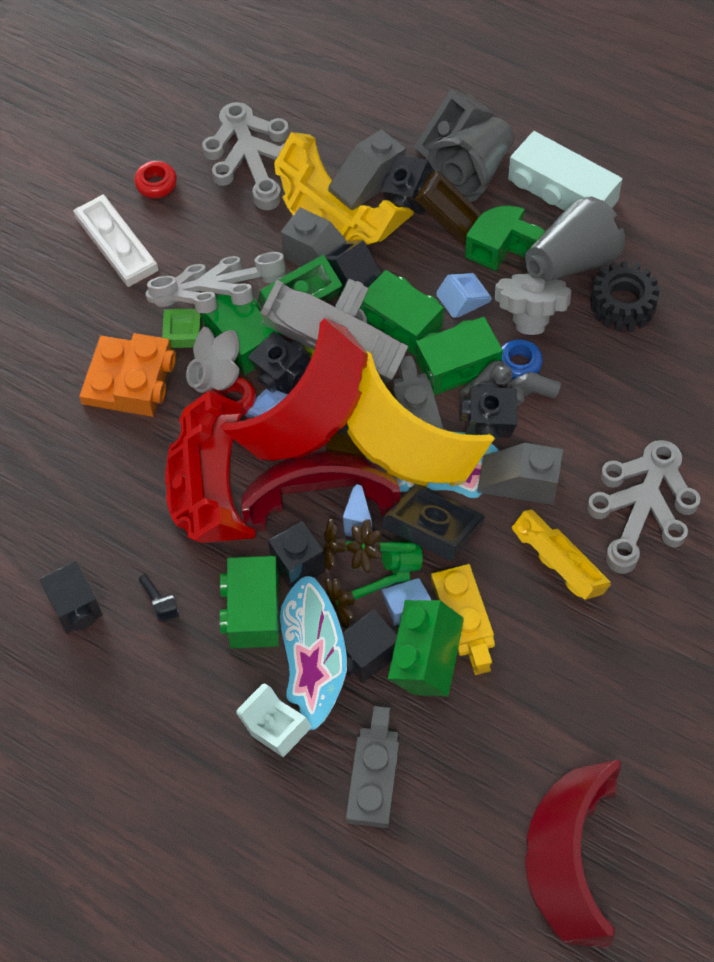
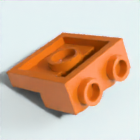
M133 333L131 340L100 335L79 396L81 404L153 417L157 404H162L165 399L167 372L172 373L176 363V351L171 349L170 340Z

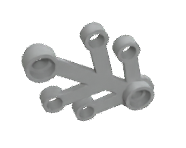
M234 102L227 104L221 109L219 114L222 126L215 136L206 138L202 143L204 156L209 160H217L223 156V147L234 134L238 139L225 161L218 162L213 166V180L216 184L222 186L230 184L234 179V172L245 157L255 182L252 191L254 204L259 209L272 210L281 202L280 186L268 177L259 154L276 160L284 144L277 146L253 137L249 129L269 135L272 141L282 142L289 136L288 123L281 118H276L269 122L253 116L252 109L244 103ZM221 172H227L225 175H219Z
M279 252L261 254L255 258L256 267L244 270L242 269L241 259L236 256L222 259L217 266L206 272V267L203 264L191 265L185 268L184 272L176 278L173 276H161L150 280L147 284L146 298L148 302L155 303L158 307H167L177 301L192 303L195 305V310L198 313H209L217 309L215 293L230 295L234 305H245L254 300L251 285L233 283L262 277V281L266 283L275 282L282 278L283 273L286 271L284 256Z
M664 440L654 441L645 448L643 457L623 464L618 461H608L605 463L601 472V481L608 487H618L623 483L624 479L647 473V476L642 484L611 495L604 492H596L589 498L587 510L595 519H604L610 512L635 504L621 539L611 542L607 550L606 563L616 573H629L637 566L640 551L636 543L650 509L662 530V539L666 545L679 547L686 540L688 534L687 526L683 522L675 520L659 490V486L664 478L676 498V510L684 515H691L697 511L700 495L696 490L687 487L678 469L681 466L682 454L678 447L671 442ZM657 455H664L669 459L662 460L659 459ZM616 471L620 476L613 478L607 472ZM689 498L694 504L686 505L681 499ZM595 502H602L606 505V508L597 509L593 504ZM677 530L680 532L681 537H672L668 531ZM625 549L629 551L631 554L628 556H622L617 552V550Z

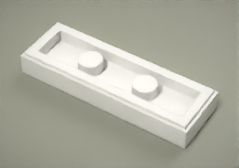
M104 194L73 210L77 221L127 287L158 271L155 260Z

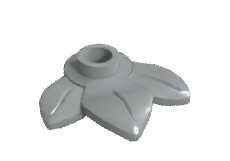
M203 327L194 343L195 359L187 367V382L200 393L212 391L213 388L225 390L236 381L239 375V368L233 362L237 358L239 351L238 336L235 331L228 330L214 338L211 330L208 327Z

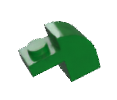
M516 206L492 208L484 212L476 220L466 235L465 258L497 271L509 251L525 258L527 251L545 233V230L537 225L524 222L525 209Z

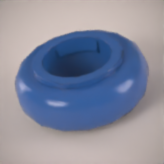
M515 339L501 347L503 350L502 361L512 369V379L528 372L536 374L540 372L543 364L542 354L539 348L532 342L524 339ZM521 355L529 359L530 362L525 365H517L511 362L510 358Z

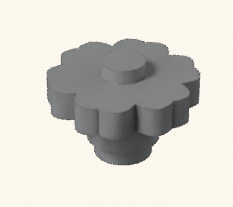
M515 274L512 276V279L504 278L499 280L495 287V300L500 302V308L513 313L512 320L516 323L515 328L518 332L536 335L545 331V326L549 323V318L551 315H554L555 311L567 310L570 305L572 290L567 288L566 282L554 279L545 282L544 279L535 278L531 274Z

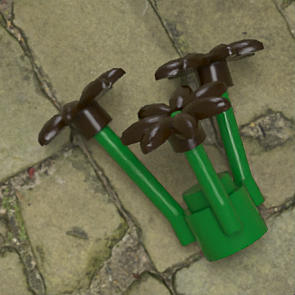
M334 518L328 520L323 534L327 543L323 548L325 568L327 570L335 567V553H345V550L355 553L352 558L353 569H358L362 566L366 573H370L371 558L380 559L381 551L384 568L393 572V575L352 592L348 589L341 592L338 579L333 581L329 578L325 579L326 594L331 604H333L332 606L342 626L349 627L348 620L354 619L348 606L353 605L356 599L396 582L409 581L410 572L420 570L423 555L419 545L408 540L387 543L379 542L381 532H371L370 519L364 520L361 528L358 525H353L351 531L355 541H346L345 537H336L337 525H334Z

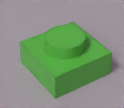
M164 309L162 338L170 340L171 348L194 347L195 340L202 329V314L196 312L195 309Z

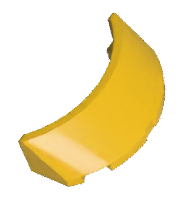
M291 132L274 162L275 173L280 176L285 192L282 198L292 215L300 207L330 221L347 241L364 240L366 245L381 242L414 214V211L410 208L397 207L386 200H383L377 208L360 205L356 209L350 210L328 191L332 180L321 162L316 139L309 134Z
M366 350L368 354L367 367L362 369L358 388L362 394L353 414L347 421L349 427L347 432L352 441L371 462L378 464L387 473L401 480L427 486L428 483H449L451 487L463 485L495 438L490 434L466 435L449 432L426 423L413 415L388 391L376 370L372 358L373 355Z

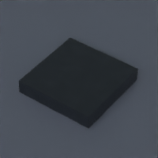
M415 484L384 516L381 527L452 562L482 528L485 516L422 485Z

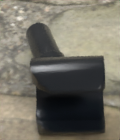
M147 574L141 575L139 581L150 596L158 621L163 622L179 617L173 594L160 597L159 591Z

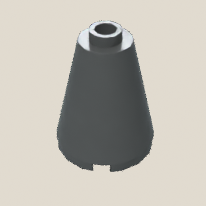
M493 117L437 140L429 148L430 152L426 160L429 161L435 171L438 170L470 202H473L482 196L514 141V134L506 121Z
M592 196L574 201L527 251L525 260L528 272L533 277L542 278L546 282L612 264L620 258L625 248V233L623 227L618 230L614 218L617 217L615 211L603 200Z

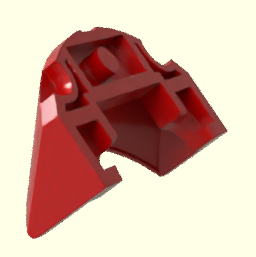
M324 318L319 323L318 339L311 361L293 390L269 411L254 418H247L245 421L232 423L225 421L220 426L221 430L255 457L264 461L275 462V460L288 458L298 459L309 455L327 444L331 437L345 426L359 402L362 394L358 390L362 369L367 367L368 361L367 352L346 327Z
M210 390L184 408L179 419L181 424L179 438L170 444L165 470L168 510L175 525L183 528L188 533L187 537L197 542L209 543L254 539L256 537L255 529L247 526L241 519L231 495L229 465L234 439L220 428L225 421L229 423L239 422L243 413V405Z

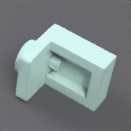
M265 683L237 710V715L251 736L282 757L312 728L305 716L281 702L272 688Z

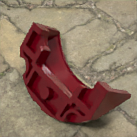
M341 452L313 453L298 459L290 458L261 474L242 494L241 509L244 523L247 526L255 529V532L265 531L266 519L274 510L275 513L283 511L281 495L356 486L357 484L362 486L366 502H368V499L378 505L381 516H385L400 501V487L395 476L387 473L384 468L366 458Z
M620 760L581 767L567 773L545 794L536 808L526 838L527 856L525 857V871L529 890L535 906L539 907L544 918L553 928L552 932L564 944L609 948L614 939L615 927H612L611 921L602 915L586 882L581 858V838L586 815L592 816L594 814L596 804L603 797H615L617 778L621 770Z

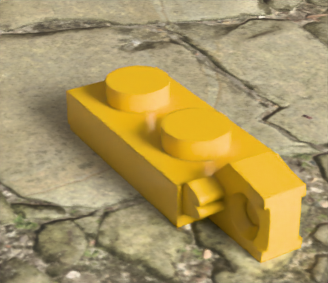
M533 510L524 511L511 527L522 543L531 544L538 551L540 560L549 568L555 569L566 580L567 588L576 596L582 597L584 600L601 596L611 586V582L559 529L552 530Z
M470 564L432 573L431 583L437 600L442 601L464 618L458 647L459 656L468 654L475 675L490 672L492 660L488 649L495 647L494 633Z

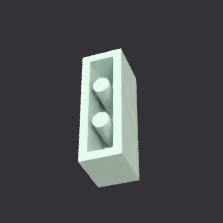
M533 131L510 157L508 180L512 181L517 187L530 191L541 197L548 204L555 205L564 211L574 201L592 196L603 200L611 208L618 202L623 178L536 131Z

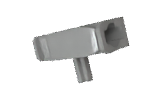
M348 279L335 307L310 294L295 291L287 287L283 282L276 280L260 312L263 318L262 324L315 350L318 339L319 323L324 318L346 327L363 349L373 355L372 358L376 370L384 385L394 377L408 348L407 345L355 318L369 288L363 286V283L355 282L351 279Z

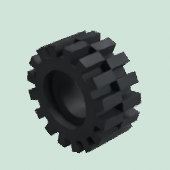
M622 261L621 268H618L615 262L610 264L609 271L605 267L600 270L599 276L596 275L590 301L592 312L596 311L595 318L598 322L605 318L603 326L609 328L611 324H615V331L619 332L622 331V326H627V331L631 332L634 331L636 324L641 329L645 327L646 321L650 322L652 320L659 299L660 286H657L658 280L656 276L650 278L651 271L648 268L641 272V264L634 263L633 268H629L628 261ZM625 290L635 294L639 300L633 303H623L614 299L611 293Z

